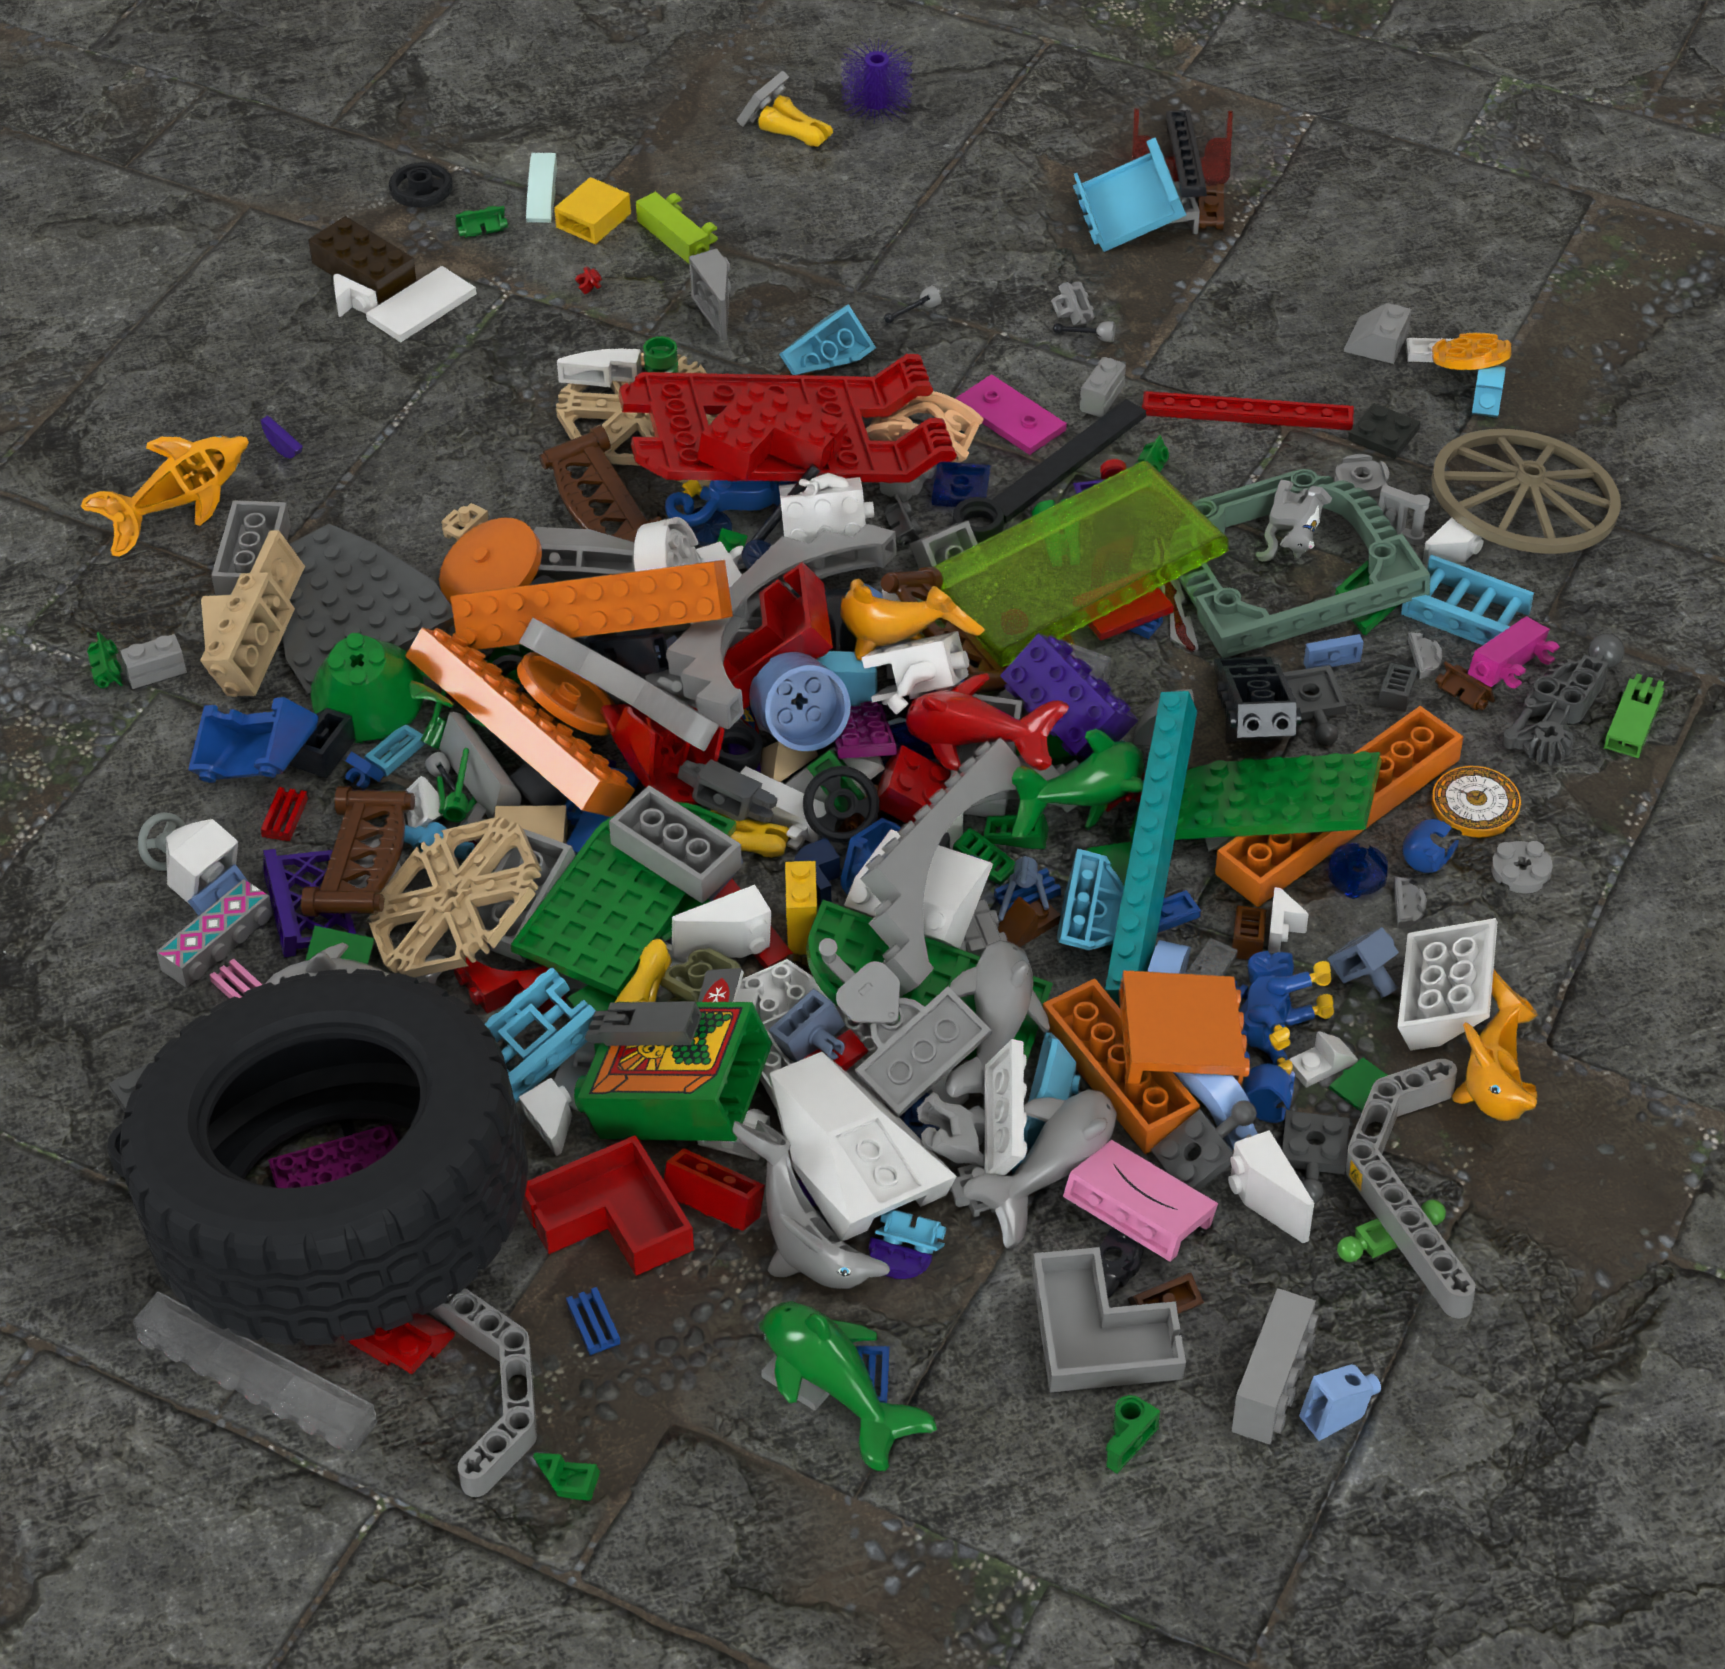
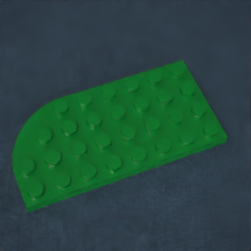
M1362 751L1357 754L1332 753L1324 756L1302 755L1291 758L1273 757L1258 760L1247 758L1241 761L1217 760L1211 764L1187 770L1174 840L1366 830L1382 763L1380 752L1369 753ZM1139 806L1137 808L1136 815L1130 830L1132 842L1135 832Z
M676 802L729 837L736 830V821L693 804ZM612 816L601 823L583 845L513 940L511 952L545 967L554 968L559 973L618 997L636 973L640 962L639 958L644 947L652 940L659 939L671 923L672 917L678 913L690 895L611 844L609 821L614 817Z
M822 900L807 939L806 954L810 971L817 985L838 1007L836 994L844 983L823 962L819 951V943L825 938L833 939L837 944L836 954L855 974L867 963L875 961L883 963L885 959L882 955L889 947L868 924L873 917ZM925 937L928 959L934 969L919 986L899 998L916 1000L925 1007L945 988L950 987L951 982L963 971L976 967L980 956ZM1033 976V991L1043 1006V1003L1048 1000L1053 983ZM974 994L960 997L976 1014ZM1027 1014L1014 1037V1040L1023 1041V1054L1026 1055V1064L1039 1027ZM977 1047L964 1059L972 1060L975 1058Z

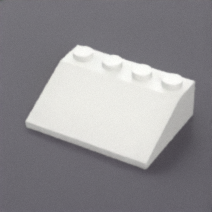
M890 830L856 875L844 906L873 918L877 915L874 910L881 902L860 878L869 870L866 864L876 855L880 854L882 856L885 853L882 848L894 837L898 839L900 837L897 831ZM938 845L928 870L924 891L923 922L925 937L960 949L993 866L991 862Z
M1496 918L1407 934L1397 1028L1410 1051L1441 1046L1465 1032L1463 1027L1465 1022L1474 1027L1490 1017L1498 923Z

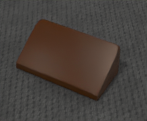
M1191 1272L1127 1298L1130 1306L1176 1301L1178 1314L1204 1303Z

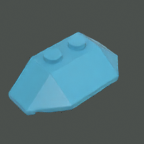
M1077 848L1064 895L1056 937L1059 943L1085 950H1092L1114 943L1124 885L1116 872L1111 868V863L1107 856Z
M1045 1032L1029 1101L1046 1097L1066 1100L1072 1097V1093L1078 1094L1081 1076L1076 1075V1061L1060 1040L1052 1033ZM1027 1116L1024 1128V1141L1027 1143V1149L1033 1146L1045 1124L1044 1121Z

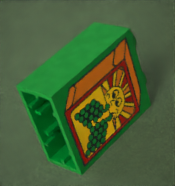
M696 1002L702 1017L691 1045L605 1046L604 1043H594L595 1057L587 1075H582L578 1078L575 1085L574 1100L578 1111L586 1113L600 1139H627L636 1135L639 1140L737 1141V1137L732 1130L734 1122L737 1121L743 1124L773 1044L753 1002Z

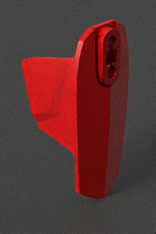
M630 704L602 706L600 712L614 741L645 787L650 785L675 802L699 804L692 797L694 788L677 778L678 771L686 760L704 765L710 759L717 762L722 746L724 728L718 727L706 751H703L681 739L668 729H665V727Z

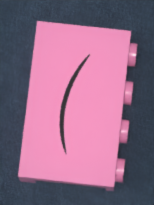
M1110 1140L1099 1151L1070 1171L1063 1195L1064 1198L1169 1262L1177 1256L1182 1240L1199 1226L1205 1230L1211 1226L1218 1205L1214 1200L1113 1140Z

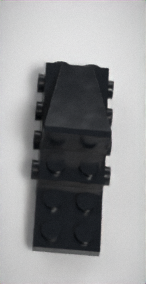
M1270 656L1214 659V670L1219 680L1217 682V697L1221 699V707L1225 708L1226 743L1283 740V736L1296 735V725H1301V710L1297 708L1296 698L1279 664H1274Z

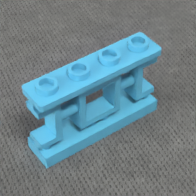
M550 968L546 973L539 975L533 984L522 993L514 996L507 1006L500 1012L493 1014L485 1023L495 1037L496 1043L501 1039L507 1043L508 1046L502 1050L505 1063L516 1054L523 1060L511 1072L507 1069L515 1103L519 1101V1096L533 1089L588 1042L585 1040V1035L589 1030L590 1022L593 1021L592 1017L596 1010L590 1004L588 1005L585 1000L571 1009L561 999L570 988L554 968ZM550 998L555 1006L542 1015L537 1008ZM565 1014L571 1021L557 1031L552 1024ZM536 1020L546 1032L524 1050L513 1038Z

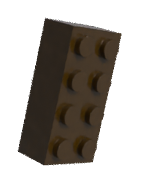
M347 216L308 239L311 260L314 265L332 276L337 273L376 291L378 305L417 281L414 258Z

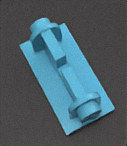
M895 1209L881 1215L880 1221L885 1223V1226L875 1231V1234L884 1236L883 1240L885 1242L902 1245L903 1242L915 1245V1250L928 1254L938 1251L945 1244L938 1242V1238L943 1240L946 1233V1227L941 1226V1222L919 1216L916 1226L911 1227L913 1214Z

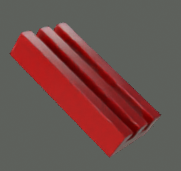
M283 787L278 788L261 827L262 837L291 841L308 800L307 791L301 790L300 794H297L295 789H289V792H285ZM296 801L284 831L280 832L292 802Z

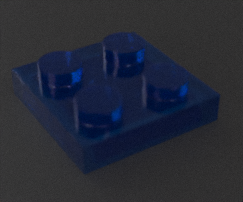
M956 462L938 463L932 493V505L956 507L958 503L968 498H987L991 465Z

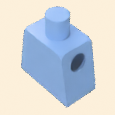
M1353 1364L1316 1375L1311 1381L1299 1417L1317 1440L1320 1441L1361 1419L1365 1414L1371 1396L1381 1391L1380 1381L1374 1374L1364 1376L1358 1367Z

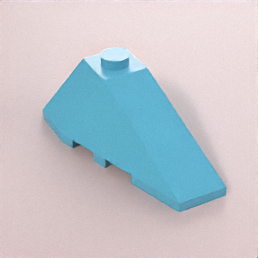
M848 304L821 320L779 355L792 375H801L857 362L876 347Z

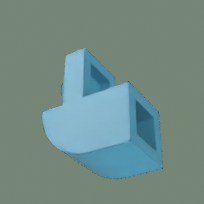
M1493 366L1478 369L1472 414L1498 418L1506 367Z

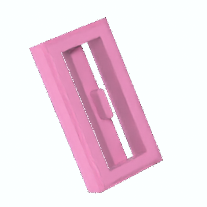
M235 959L229 961L230 966L226 967L223 965L220 967V973L216 974L213 972L209 975L211 982L229 999L234 996L238 998L242 996L224 981L226 978L243 995L245 991L250 990L249 987L253 989L263 985Z

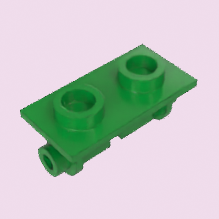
M489 206L483 210H467L455 215V224L459 237L464 236V238L482 235L480 226H485L487 234L504 231V228H508L507 219L504 218L505 207Z
M1161 435L1157 437L1155 442L1144 446L1138 458L1139 463H1135L1128 473L1129 480L1132 483L1145 482L1147 489H1151L1169 458L1168 448L1165 446Z
M97 632L98 641L92 642L87 648L90 665L93 667L91 670L94 684L99 688H106L111 682L115 681L121 687L123 685L120 675L122 667L116 657L118 649L111 639L107 640L100 632Z

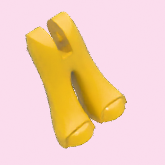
M782 95L775 99L772 107L766 106L762 110L758 120L761 130L795 137L811 147L820 146L833 133L830 125L804 114L794 106L789 97Z
M711 809V812H714V813H716V814H719V815H721V816H724V817H726V818H729V817H727V816H725V815H723V814H721V813H718V812H716V811H714V810ZM746 818L742 821H736V830L731 838L741 844V851L753 852L764 857L773 858L784 855L786 843L789 839L786 833L789 828Z
M652 940L644 947L635 975L621 991L615 1002H656L662 978L665 977V972L672 963L668 949L662 940Z

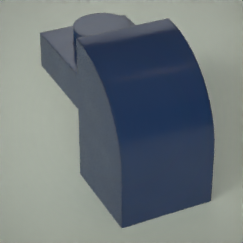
M823 838L801 848L794 861H816L817 904L819 907L822 900L832 902L831 884L829 881L840 877V857L829 840Z

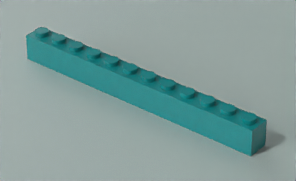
M1189 691L1160 693L1105 991L1119 1008V988L1123 970L1147 972L1155 950L1197 717V710Z

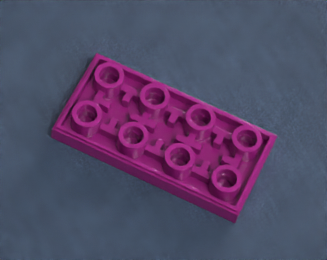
M866 701L862 702L861 706H851L846 727L840 736L833 741L838 759L897 755L896 743L882 705L877 702Z
M390 1123L268 1159L276 1188L314 1186L346 1177L368 1167L390 1152L398 1144V1141Z

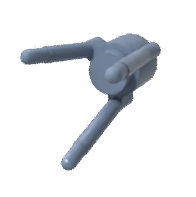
M1023 856L1016 860L1014 874L1010 875L1009 885L998 915L999 921L1004 919L1017 884L1022 888H1029L1035 884L1043 908L1045 910L1049 908L1043 886V876L1038 873V864L1033 858Z

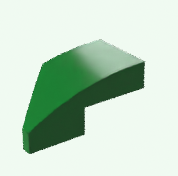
M534 1453L533 1458L558 1496L591 1501L600 1475L597 1464L565 1462L561 1454Z

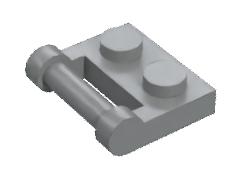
M1384 485L1380 491L1378 507L1382 509L1384 516L1388 518L1391 526L1397 531L1398 535L1403 534L1411 545H1421L1424 542L1423 525L1425 511L1429 508L1430 504L1429 497L1423 494L1415 496ZM1408 508L1414 509L1411 530L1405 528Z

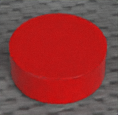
M1119 459L1105 461L1100 466L1101 479L1127 477L1126 463Z

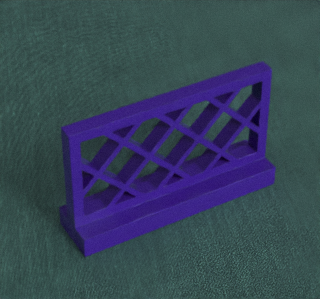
M275 849L263 850L262 871L284 957L296 956V949L309 948L312 937L302 938L300 934L306 927L314 930V926L323 927L312 921L315 917H304L295 912L301 905L302 894L298 895L289 889L294 884L303 888L306 886L319 887L324 880L327 868L323 871L314 866L316 862L329 861L333 850L277 856ZM294 864L300 867V869L293 874L284 869L283 866ZM308 871L318 878L311 883L301 877ZM319 914L329 920L324 926L325 928L331 929L335 924L346 928L348 933L356 934L351 914Z

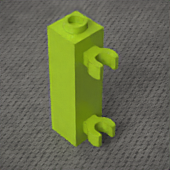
M657 192L637 200V221L688 264L690 256L710 251L709 244L718 240V237L712 233L717 230V226L712 222H708L700 228L681 213L682 208L676 203L680 202L682 198L676 193L670 194L666 200Z

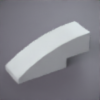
M603 349L560 358L557 361L559 382L610 387L612 381L634 382L635 376L640 374L642 370L640 349Z

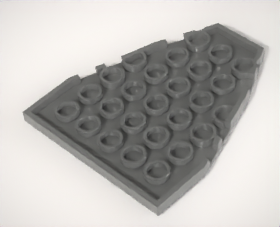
M327 524L289 544L305 565V568L290 599L295 610L283 634L285 659L310 700L311 686L317 670L334 646L347 638L349 634L360 633L364 636L392 643L406 651L411 647L422 627L433 631L435 628H439L444 631L454 625L452 606L435 581L371 541L334 525Z

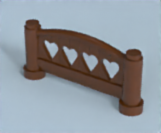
M602 425L590 429V433L543 451V454L539 455V460L544 470L553 469L561 499L570 515L582 529H590L607 534L606 527L601 525L603 521L623 522L617 532L611 536L635 542L640 526L662 520L660 516H657L647 522L604 454V452L611 449V444ZM569 466L588 467L579 479H573L571 477L572 473L566 470ZM581 484L600 485L591 497H584L583 490L578 488ZM593 502L612 503L602 516H596L594 508L589 506Z
M922 567L918 571L889 572L881 579L882 589L887 593H895L900 602H918L914 597L927 601L928 592L931 588L936 586L941 589L943 585L942 574L935 567ZM942 618L938 620L942 621L945 625L944 628L939 627L934 621L922 631L926 638L956 631L959 632L963 651L967 652L968 658L978 664V667L974 668L969 663L967 668L969 675L965 680L974 675L987 673L990 678L975 693L1004 691L1006 689L1004 687L1006 682L1000 675L1009 665L1001 668L974 635L964 632L950 621Z
M351 786L337 787L335 810L337 815H344L321 888L306 886L302 891L301 909L305 917H318L320 913L376 914L383 911L384 896L380 893L388 883L399 862L405 837L404 813L414 810V793L394 790H353ZM382 815H389L385 819L387 824L384 827H376L366 822ZM375 835H383L379 839L380 845L378 847L372 848L360 842ZM369 855H377L373 859L374 865L369 868H364L353 862ZM363 875L370 876L366 880L368 885L364 888H357L348 883V881Z

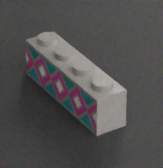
M245 879L240 881L156 951L161 971L186 988L194 981L200 979L207 970L223 960L238 944L243 943L251 933L267 923L270 917L273 916L269 895Z

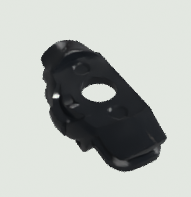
M1114 1227L1109 1230L1100 1246L1108 1298L1115 1293L1119 1285L1126 1286L1129 1279L1138 1273L1144 1253L1140 1243ZM1110 1249H1118L1123 1253L1122 1257L1116 1261L1106 1260L1104 1254Z

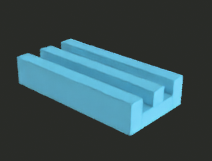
M404 725L396 729L364 756L365 760L384 771V775L387 777L426 744L421 741L423 734L408 725Z

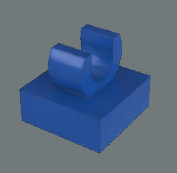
M352 751L346 759V762L354 766V768L348 770L345 778L353 783L360 775V780L356 785L363 790L368 787L370 777L380 782L385 774L384 771Z

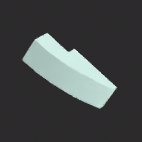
M531 153L526 222L551 223L556 194V153Z

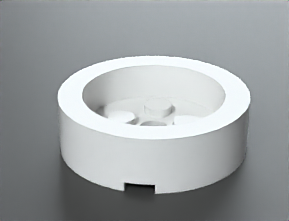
M674 517L640 526L634 543L635 571L705 562L704 558H698L695 545H698V540L686 521L680 517ZM694 623L657 628L661 632L669 634L687 630Z

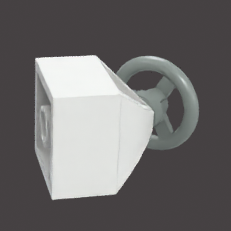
M162 812L151 816L141 827L138 836V850L142 860L150 868L157 871H167V885L188 903L189 899L229 866L236 864L239 841L213 819L186 825L177 815ZM167 821L163 833H160L156 838L147 839L154 825ZM158 848L166 854V862L154 860L150 856L148 849Z

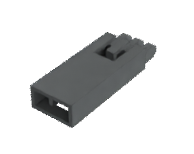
M695 1001L610 1003L608 1011L594 1012L593 1021L590 1022L585 1040L590 1043H604L605 1046L691 1045L702 1014Z

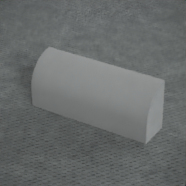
M449 712L439 749L448 758L457 774L459 773L464 748L469 749L464 784L477 803L487 809L485 811L489 819L495 817L496 806H520L521 794L467 718L460 713Z

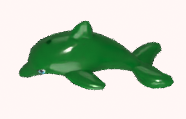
M1092 729L1086 732L1085 739L1092 747L1093 753L1077 767L1046 781L1038 772L1029 767H1017L1012 776V784L1017 788L1020 803L1012 837L1014 839H1023L1028 836L1048 803L1091 806L1085 824L1086 830H1090L1099 821L1109 803L1122 798L1129 792H1142L1144 781L1141 778L1145 768L1142 752L1132 742L1123 740L1114 742L1106 733L1098 729Z
M793 1301L780 1303L772 1307L759 1323V1330L763 1333L765 1341L777 1356L774 1373L778 1391L788 1403H796L803 1378L831 1394L861 1419L859 1448L861 1458L868 1467L876 1471H886L889 1467V1451L895 1439L915 1433H932L937 1430L934 1417L925 1410L902 1404L880 1403L865 1364L852 1343L858 1341H877L876 1332L860 1324L842 1320H831L815 1308Z

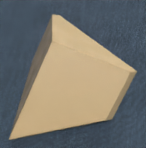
M777 741L762 748L761 773L781 782L819 755L816 751L793 750Z

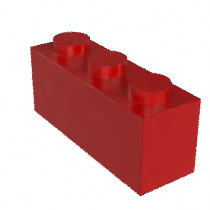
M685 1148L666 1161L664 1182L678 1203L686 1204L701 1211L704 1215L712 1216L742 1231L760 1218L765 1190L764 1184Z

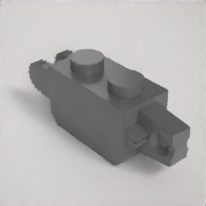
M711 759L706 765L686 760L680 766L677 778L694 788L692 797L695 802L736 821L745 820L748 816L763 823H770L774 814L770 809L776 807L778 800L775 795L761 789L763 783Z

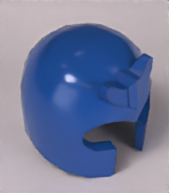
M1424 820L1418 823L1404 838L1402 854L1404 860L1414 870L1422 873H1432L1440 870L1457 849L1459 840H1455L1448 848V851L1445 852L1444 848L1433 843L1430 835L1437 834L1443 838L1452 827L1440 820Z
M1267 1063L1253 1067L1249 1071V1076L1244 1077L1242 1089L1249 1101L1255 1106L1258 1119L1270 1123H1278L1284 1120L1286 1109L1290 1110L1295 1072H1291L1289 1075L1280 1066ZM1282 1101L1284 1102L1286 1109L1283 1107L1276 1108V1106Z

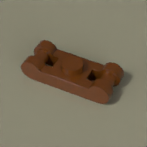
M1206 183L1207 196L1198 197V208L1200 210L1198 229H1206V226L1223 229L1224 184L1216 183V186H1207Z

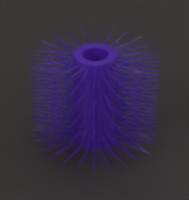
M878 39L877 51L873 49V52L866 53L863 56L857 54L858 52L855 53L858 55L855 57H860L861 61L864 62L858 61V58L855 57L851 59V56H849L850 59L841 60L843 62L845 60L856 62L851 63L855 65L850 67H841L842 70L851 68L844 71L850 75L841 74L842 78L849 76L845 78V81L850 83H843L841 81V85L849 84L845 86V89L849 90L854 88L851 91H843L841 89V93L849 92L845 94V97L855 96L852 99H842L841 97V100H849L847 102L852 103L850 100L862 98L858 100L859 102L852 103L855 104L852 106L856 108V104L864 103L860 105L862 107L856 112L864 109L863 107L865 106L867 107L866 113L868 109L871 111L875 110L874 116L876 110H879V112L880 109L884 111L883 108L894 114L888 108L890 107L888 104L894 107L895 104L891 102H898L901 105L903 103L899 101V97L900 99L906 98L901 100L906 101L908 98L904 96H912L911 92L910 94H904V96L901 93L908 92L905 88H912L911 84L910 86H904L908 82L902 78L909 76L905 72L912 73L913 70H906L902 73L904 69L909 67L907 65L899 67V64H910L911 66L913 62L903 63L896 60L899 59L897 56L896 58L889 59L898 49L889 54H886L887 49L885 53L879 51ZM910 77V78H905V79L912 81L913 78Z

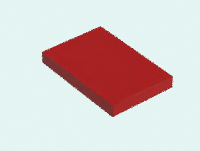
M1146 572L1073 599V607L1100 641L1171 614L1174 607Z

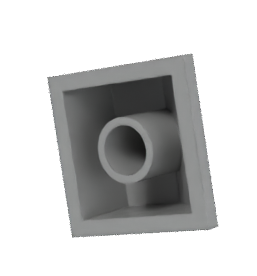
M1385 303L1360 316L1344 347V352L1394 364L1409 331L1411 309Z
M968 520L951 525L910 543L919 569L922 567H935L941 572L943 577L941 591L988 572Z

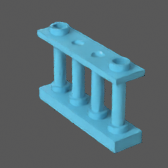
M1431 555L1427 568L1430 573V595L1412 598V601L1403 603L1401 615L1484 645L1510 627L1508 625L1516 612L1525 615L1530 614L1534 592ZM1440 583L1455 588L1446 602L1431 597ZM1465 592L1480 597L1472 612L1457 607ZM1491 602L1506 607L1498 621L1482 616Z

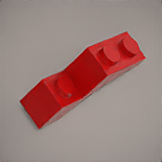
M466 957L468 966L454 969V974L461 986L466 985L473 1003L475 1005L480 1004L488 1014L509 1004L514 996L526 990L535 982L539 975L546 973L550 968L541 966L523 971H505L488 967L477 960L472 963ZM563 995L561 999L566 1003V996ZM549 998L537 1010L544 1014L555 1004Z

